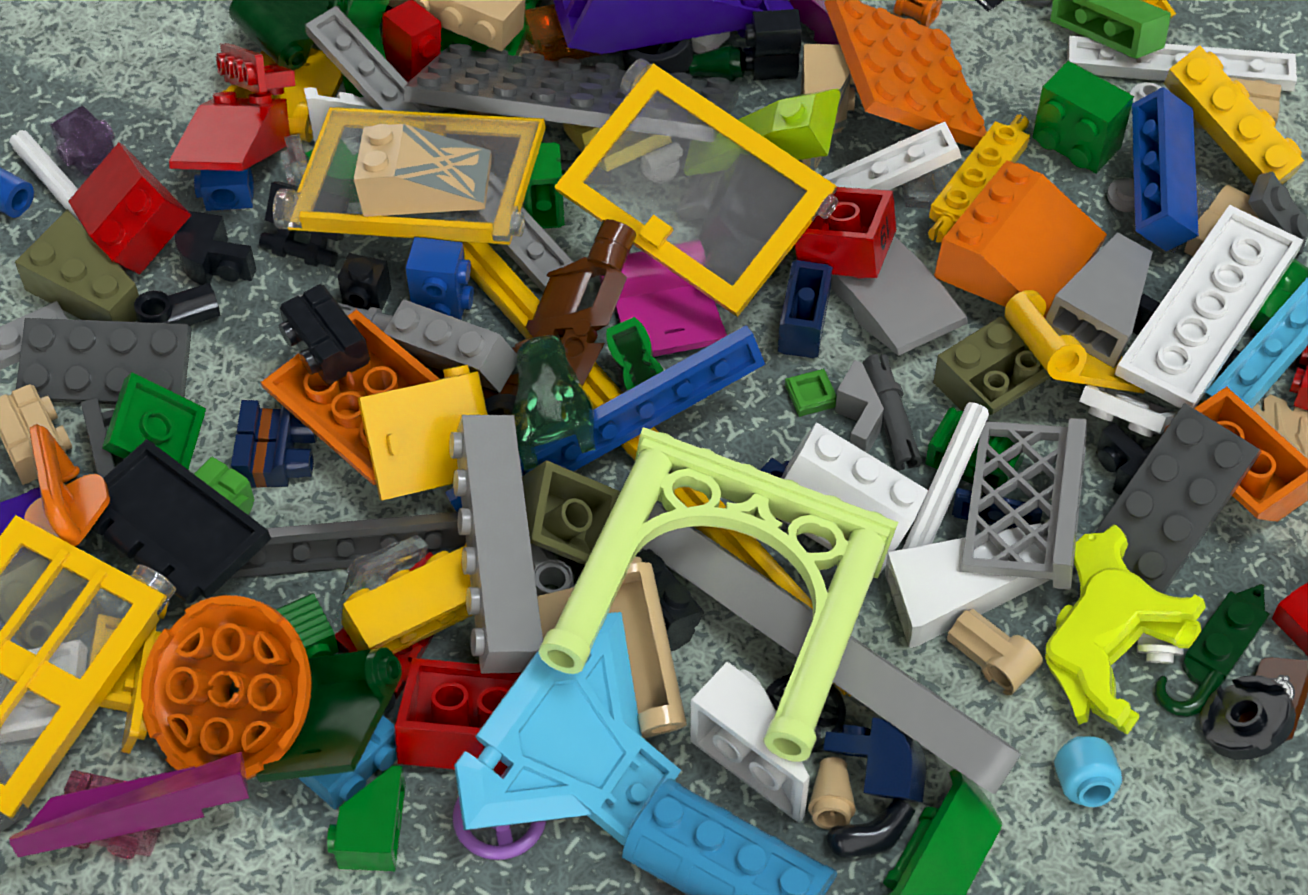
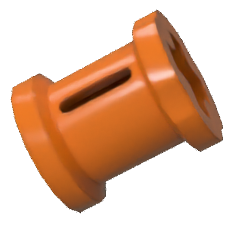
M896 0L894 14L900 17L907 15L929 28L938 17L942 0Z

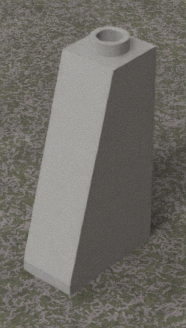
M1117 232L1055 295L1045 318L1059 336L1071 335L1075 337L1088 354L1115 368L1133 332L1153 252Z

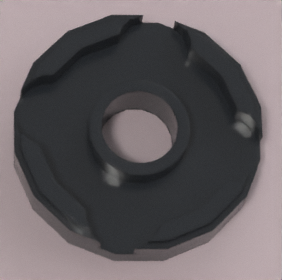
M1261 675L1242 676L1233 679V685L1226 687L1224 690L1220 686L1213 691L1202 707L1199 722L1208 744L1219 755L1233 760H1252L1270 754L1286 741L1294 729L1296 712L1292 700L1276 680ZM1248 711L1257 712L1252 720L1244 723L1237 722V719L1243 713Z

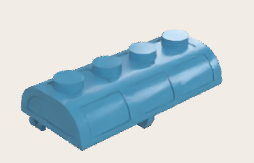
M667 779L663 782L645 806L627 837L622 853V858L687 895H825L837 877L835 869L816 861L784 843L781 839L737 817L729 810L719 807L683 787L673 779Z

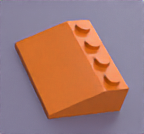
M1006 160L942 239L934 276L936 279L1004 307L1017 293L1025 290L1036 291L1046 302V312L1044 318H1046L1055 295L1094 257L1106 240L1107 234L1043 174L1029 169L1024 164Z
M356 309L348 317L366 340L370 357L367 365L352 373L347 372L345 377L329 385L324 382L318 372L313 375L308 373L298 353L260 383L264 390L372 485H376L358 398L432 382L440 378Z

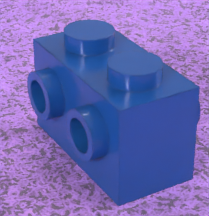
M414 237L405 268L411 302L461 320L464 309L471 310L474 298V287L468 285L471 262L464 257L463 242Z

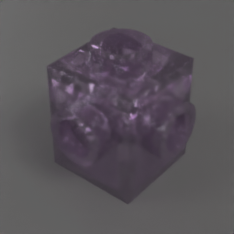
M83 105L50 124L57 144L56 150L60 158L67 166L73 164L84 176L94 171L114 148L112 140L115 139V135L109 124L104 119L98 120Z

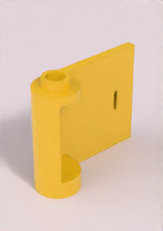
M311 48L305 64L294 70L296 86L284 87V94L272 96V98L287 99L290 138L305 142H311L313 133L304 88H316L318 95L335 97L343 80L341 71L323 51ZM261 51L260 54L263 55L264 65L275 64ZM230 85L226 91H222L236 92L237 98H249L248 95L254 93L236 85Z
M1033 290L1021 291L1008 301L1004 312L1006 320L1053 379L1145 393V390L1116 376L1117 365L1113 368L1088 354L1075 337L1071 335L1059 336L1044 318L1046 302L1038 292Z
M468 364L444 369V378L437 379L436 381L358 398L380 501L453 484L454 472L458 470L457 458H451L449 453L451 432H457L462 415H488L479 372H470Z

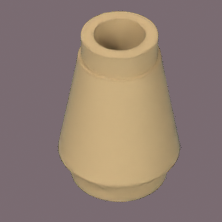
M826 757L820 761L808 806V811L813 816V822L818 827L830 830L837 825H849L856 811L847 763L839 757Z

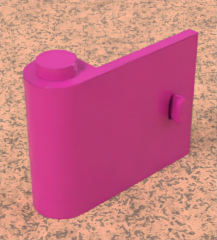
M700 241L674 245L705 267L706 258ZM639 251L627 255V260L622 270L627 280L615 307L620 323L633 317L642 323L652 344L653 357L707 347L727 336L715 301L645 252ZM599 275L600 283L602 284L604 276Z

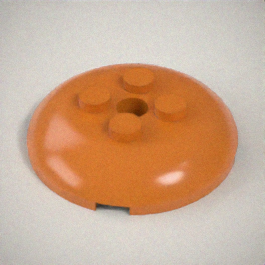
M223 595L211 597L185 609L186 614L178 619L170 629L164 628L153 645L142 678L141 699L144 704L143 719L150 738L156 739L161 750L167 756L165 760L174 769L181 770L199 767L234 753L242 752L246 780L264 770V764L280 760L300 734L311 700L312 679L309 659L305 647L293 626L271 606L242 596ZM234 682L238 692H235L232 698H230L229 690Z

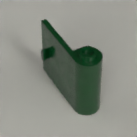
M233 0L229 8V16L276 65L296 70L305 64L311 46L316 45L306 34L305 24L332 9L336 0Z
M382 647L308 658L311 669L312 689L305 723L288 752L280 760L264 764V770L256 774L260 783L355 771L401 679V664L390 649Z

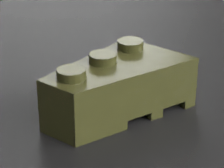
M68 209L15 261L26 291L49 303L57 301L62 310L81 320L136 322L137 320L134 303L139 297L136 284L92 240L85 228Z

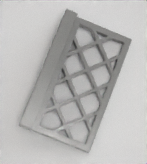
M1069 418L1068 427L986 421L979 437L962 559V572L1052 579L1053 588L1071 590L1086 453L1087 419ZM990 436L1008 437L1015 445L998 454L989 445ZM1040 440L1058 441V448L1044 458L1031 446ZM1024 452L1035 464L1018 474L1007 462ZM987 457H989L991 460L986 463ZM1056 462V467L1054 469L1051 465ZM1000 468L1010 480L994 490L984 480V477ZM1043 471L1054 481V484L1038 493L1027 481ZM1019 487L1030 500L1014 510L1002 497ZM1050 498H1052L1051 505L1047 502ZM994 503L1006 516L989 526L979 516V513ZM1039 507L1050 517V520L1034 530L1022 517ZM1014 523L1026 536L1012 546H1009L998 533ZM1048 534L1046 542L1042 537ZM988 540L1001 551L1000 554L992 559L973 558L974 549ZM1034 543L1045 554V563L1024 562L1017 554Z

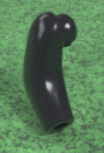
M895 798L871 822L832 827L827 834V843L836 855L844 858L885 852L896 845L916 811L906 802Z

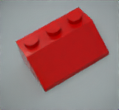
M412 658L395 723L397 763L455 770L454 765L463 752L466 751L475 758H478L485 747L477 740L476 734L521 673H481L480 664ZM499 761L493 771L496 774H503L507 766Z

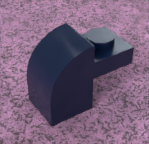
M874 717L872 718L871 729L843 725L842 733L826 731L825 751L843 756L868 758L863 793L875 797L898 798L904 801L923 803L926 759L917 741L890 722Z

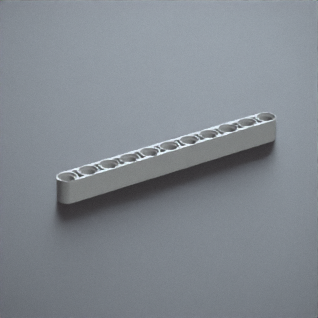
M656 501L647 521L666 513V509ZM685 527L666 532L642 547L644 550H652L662 558L664 564L798 658L812 623L813 609L694 527ZM850 636L833 683L987 791L996 794L1022 753L859 640Z

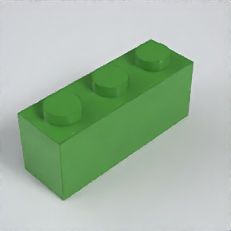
M1053 0L1050 21L1137 59L1165 48L1171 13L1142 0Z

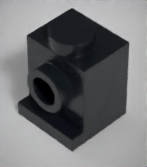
M348 253L338 275L342 304L369 310L370 307L383 310L392 290L387 261Z

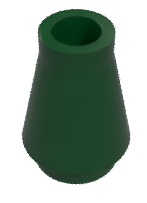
M733 44L700 54H694L689 67L690 75L704 78L719 77L735 82V78L744 77L745 74L742 47L734 48Z

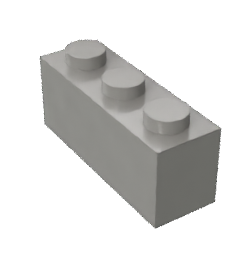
M404 299L384 330V333L420 363L440 371L468 364L470 372H479L482 387L498 393L503 389L520 359L500 334Z

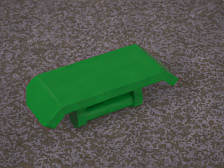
M955 768L949 772L953 785L940 808L925 807L918 818L919 824L893 870H889L883 883L886 887L894 890L888 895H966L999 834L1002 821L991 802L975 782Z

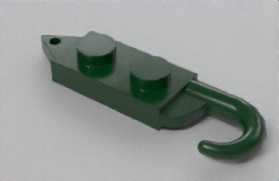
M1263 584L1236 594L1230 591L1187 651L1182 666L1190 680L1198 685L1190 699L1186 701L1172 699L1166 692L1167 677L1160 676L1155 685V696L1159 704L1166 711L1183 717L1197 715L1201 712L1210 694L1226 681L1270 615V613L1265 611Z

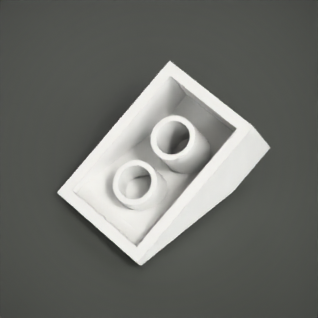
M726 662L691 699L690 742L800 823L805 817L810 776L802 761L796 762L783 759L766 747L764 737L771 720L775 717L776 711L765 689L752 673L744 669L738 670L729 662Z

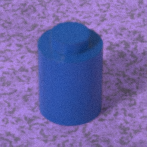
M0 167V212L12 218L20 217L33 201V186Z

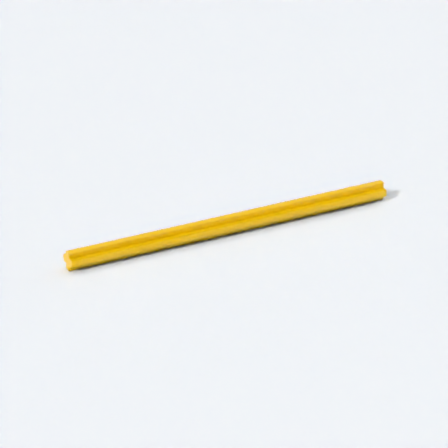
M463 242L464 257L471 262L470 277L526 339L532 337L525 327L528 320H533L540 300L488 243ZM544 351L539 354L546 358L551 352ZM595 362L577 397L592 411L623 394V392ZM652 427L650 429L659 432L655 427ZM640 435L621 445L634 461ZM689 487L675 489L674 495L686 507L704 505L709 502L707 496L700 491ZM720 500L718 507L726 508V505ZM694 527L813 609L812 600L756 538L725 528ZM834 684L843 695L848 694L846 691H844L839 686Z

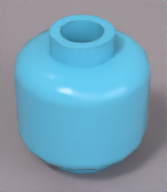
M1095 736L1075 737L1064 744L1056 754L1054 759L1055 771L1064 795L1071 802L1087 807H1098L1108 803L1119 790L1122 784L1121 769L1112 747L1105 740Z

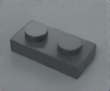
M1273 171L1258 175L1248 201L1249 205L1259 219L1302 239L1303 243L1297 254L1301 255L1308 237L1307 216L1301 213L1290 197L1288 189L1282 186Z

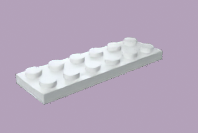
M1229 205L1118 363L1115 375L1178 408H1181L1184 403L1195 408L1300 251L1303 240Z

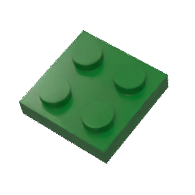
M131 372L123 381L102 449L125 459L148 439L186 469H189L206 408Z

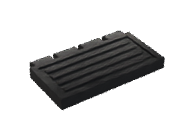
M148 439L103 478L107 483L110 502L91 528L99 535H104L106 541L128 558H134V562L157 581L164 582L166 588L187 604L193 603L201 595L206 599L210 598L271 540L268 529Z

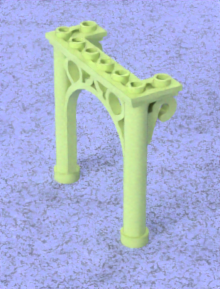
M643 427L639 437L635 463L555 628L547 632L539 648V655L547 665L557 671L576 674L583 670L592 646L633 559L643 546L657 536L675 529L695 526L719 527L749 535L778 551L796 568L805 581L812 600L813 617L811 626L775 717L771 720L764 737L766 747L775 755L789 761H805L810 757L816 741L814 730L873 577L878 579L898 522L886 518L878 512L867 511L843 502L835 496L824 495L800 486L795 481L782 479L760 471L752 465L741 464L717 455L709 449L699 448L677 440L669 434ZM679 487H689L704 493L709 502L704 505L686 507L674 495V492ZM720 497L736 502V504L727 502L726 508L718 507ZM656 501L662 502L667 512L647 521ZM775 518L791 523L787 533L781 530L782 522ZM802 533H811L817 537H823L831 544L832 550L821 553H807L797 540V536ZM838 565L829 589L826 591L825 583L819 570L829 569Z

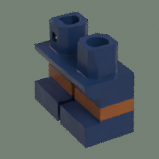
M241 400L231 468L245 476L250 482L251 488L288 487L290 478L312 477L314 467L312 449L294 448V444L316 443L318 436L283 405L281 409L260 408L258 400Z

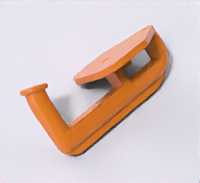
M35 424L30 427V440L41 497L29 506L24 520L73 546H77L82 542L110 502L107 483L98 474H88L65 485L64 483L74 479L80 473V468L73 465L47 428Z

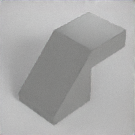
M854 360L837 390L835 413L857 421L851 432L850 443L869 453L881 431L884 408L863 363Z

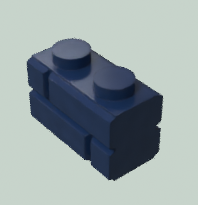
M800 260L792 261L779 324L778 352L807 358H817L819 356L830 297L833 267L828 264Z

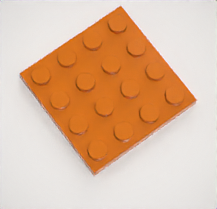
M826 0L824 2L865 112L921 131H925L945 121L955 142L972 148L977 146L987 133L984 126L985 122L977 110L972 98L973 93L967 86L961 72L962 66L956 59L950 45L951 40L945 32L940 29L933 30L918 24L911 18H901L891 14L884 8H874L859 0Z

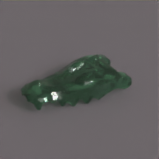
M553 335L537 336L522 343L517 351L519 379L516 400L511 415H514L518 451L524 471L538 466L534 447L576 434L582 453L596 450L594 440V407L591 398L581 386L574 369L568 363L565 348L560 338Z

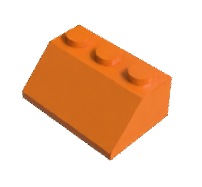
M1225 387L1194 408L1261 450V454L1232 495L1253 516L1261 520L1278 522L1308 501V459L1228 387Z

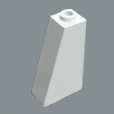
M1038 523L1030 526L1035 530L1042 524ZM1018 527L998 533L1009 546H1012L1026 536ZM1045 535L1042 538L1047 542V537ZM965 538L888 552L885 576L909 648L917 647L949 631L955 624L956 619L966 610L970 611L973 608L979 614H983L1049 581V579L962 572ZM988 540L974 549L973 558L992 559L1000 554L1001 551ZM1034 543L1017 554L1024 562L1045 563V554Z

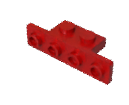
M230 43L220 44L221 53L216 54V64L219 75H224L226 82L258 95L267 94L268 92L272 93V96L284 94V87L296 86L294 70L276 64L264 65L263 55Z

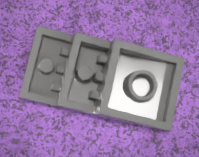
M895 236L877 278L832 275V290L841 300L853 308L855 320L859 325L898 356L968 324L967 316L944 286Z

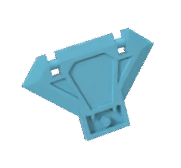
M621 612L607 614L586 664L579 673L567 674L553 669L541 659L538 650L476 734L477 740L485 747L478 758H475L465 751L457 760L454 767L464 830L588 816L624 846L634 823L657 789L667 779L675 780L681 769L642 738ZM499 761L507 766L501 777L493 771Z

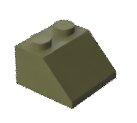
M546 460L522 476L530 543L585 565L621 491Z

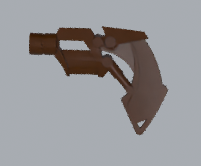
M603 220L588 257H583L571 264L548 272L547 277L550 278L533 320H528L525 327L532 337L516 343L512 349L520 357L519 360L522 361L544 351L551 353L532 368L515 375H510L500 393L482 387L484 400L497 394L516 395L532 406L533 414L549 411L557 407L562 413L573 406L605 344L594 343L598 336L597 331L609 324L627 280L622 270L636 237V232L631 227L615 220ZM599 275L604 276L593 306L577 311L590 278ZM432 368V373L440 379L444 378L443 371Z

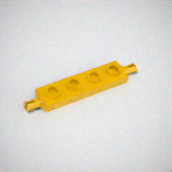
M1016 115L1010 125H1004L995 121L931 204L929 218L935 222L928 231V236L932 241L936 238L937 243L942 242L944 236L1006 160L1013 163L1017 162L1028 147L1030 134L1024 133V130L1029 126V120L1026 116L1021 120L1022 115Z

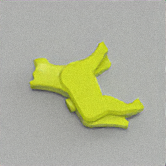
M1112 524L1103 533L1084 534L1076 541L1074 566L1080 581V598L1074 606L1066 605L1060 611L1056 620L1057 629L1046 644L1045 659L1050 672L1066 693L1078 725L1088 722L1091 709L1092 713L1128 735L1140 716L1139 713L1131 710L1129 702L1120 698L1116 699V681L1111 665L1143 633L1173 644L1178 648H1190L1202 631L1200 622L1197 619L1206 608L1204 599L1195 594L1193 597H1173L1160 593L1146 584L1138 575L1130 572L1123 562V556L1128 546L1127 539L1123 531L1115 524Z

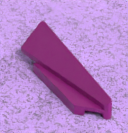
M242 752L234 753L199 767H190L51 797L23 831L9 837V843L19 858L204 818V808L249 799Z

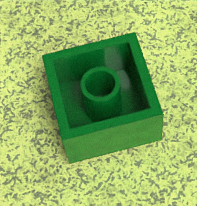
M1067 61L1042 86L1032 138L1037 140L1043 148L1055 150L1069 158L1075 166L1087 168L1097 174L1122 147L1134 96L1078 65Z

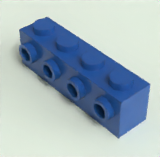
M1162 87L1132 104L1135 231L1167 252L1198 237L1199 230L1193 108L1165 87Z

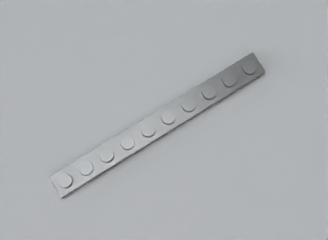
M337 6L305 24L306 34L376 110L435 113L429 105L404 102V86L407 84L405 79ZM448 136L449 138L461 141L458 137ZM491 172L485 209L468 211L479 223H493L495 225L506 188ZM523 207L518 217L511 244H499L543 293L550 278L547 277L548 272L573 263L569 256Z

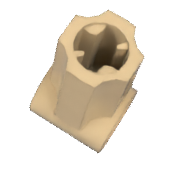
M973 608L970 611H964L956 619L955 624L947 635V641L982 667L986 680L990 682L993 679L1005 689L1003 691L1005 695H1012L1043 663L1040 652L1029 640L1019 635H1013L1010 638Z

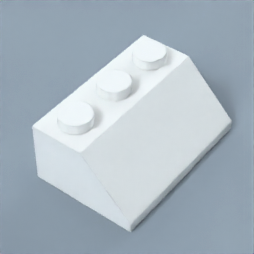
M817 422L797 446L781 477L782 479L795 481L800 486L824 495L835 496L843 502L867 511L878 512L886 518L897 521L898 525L888 552L896 550L913 524L928 492L921 485ZM803 533L829 550H832L831 544L823 537H817L811 533ZM886 555V558H885V560H884V563H883V566H882V568H881L880 573L882 572V570L884 569V567H885V565H886L887 555Z

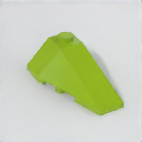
M836 88L781 99L738 120L797 160L828 156L841 93ZM719 133L714 144L699 141L691 142L684 174L687 177L725 172L731 168L741 155H754Z

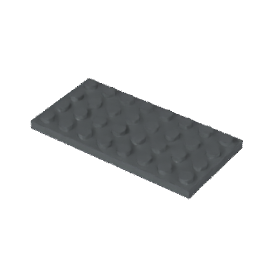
M451 44L404 86V102L602 128L649 68H634L633 71L618 70V66L612 63H598L596 66L581 65V61L574 58H561L558 62L544 60L545 57L537 53H526L520 57L508 55V51L504 49L501 52L490 48L482 52L472 50V47L467 44ZM676 72L670 74L728 114L732 112L738 101L739 85L730 84L728 79L712 77L708 78L707 81L692 79L693 76L687 73ZM656 91L625 130V132L713 144L719 135L718 131L658 91Z

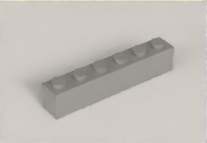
M462 415L457 432H451L449 453L451 458H457L458 470L454 472L453 489L455 496H461L462 508H459L457 525L459 535L466 536L467 545L462 551V571L464 575L470 574L471 587H468L466 593V608L468 615H474L476 626L471 631V652L473 656H479L481 673H522L539 650L543 637L514 415Z

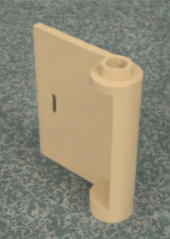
M635 557L608 613H622L638 709L637 717L642 738H648L681 729L687 725L653 567L651 563L642 562L640 557ZM574 587L537 596L543 640L547 632L555 628Z

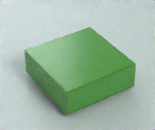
M825 369L785 379V387L799 417L836 407L837 396Z

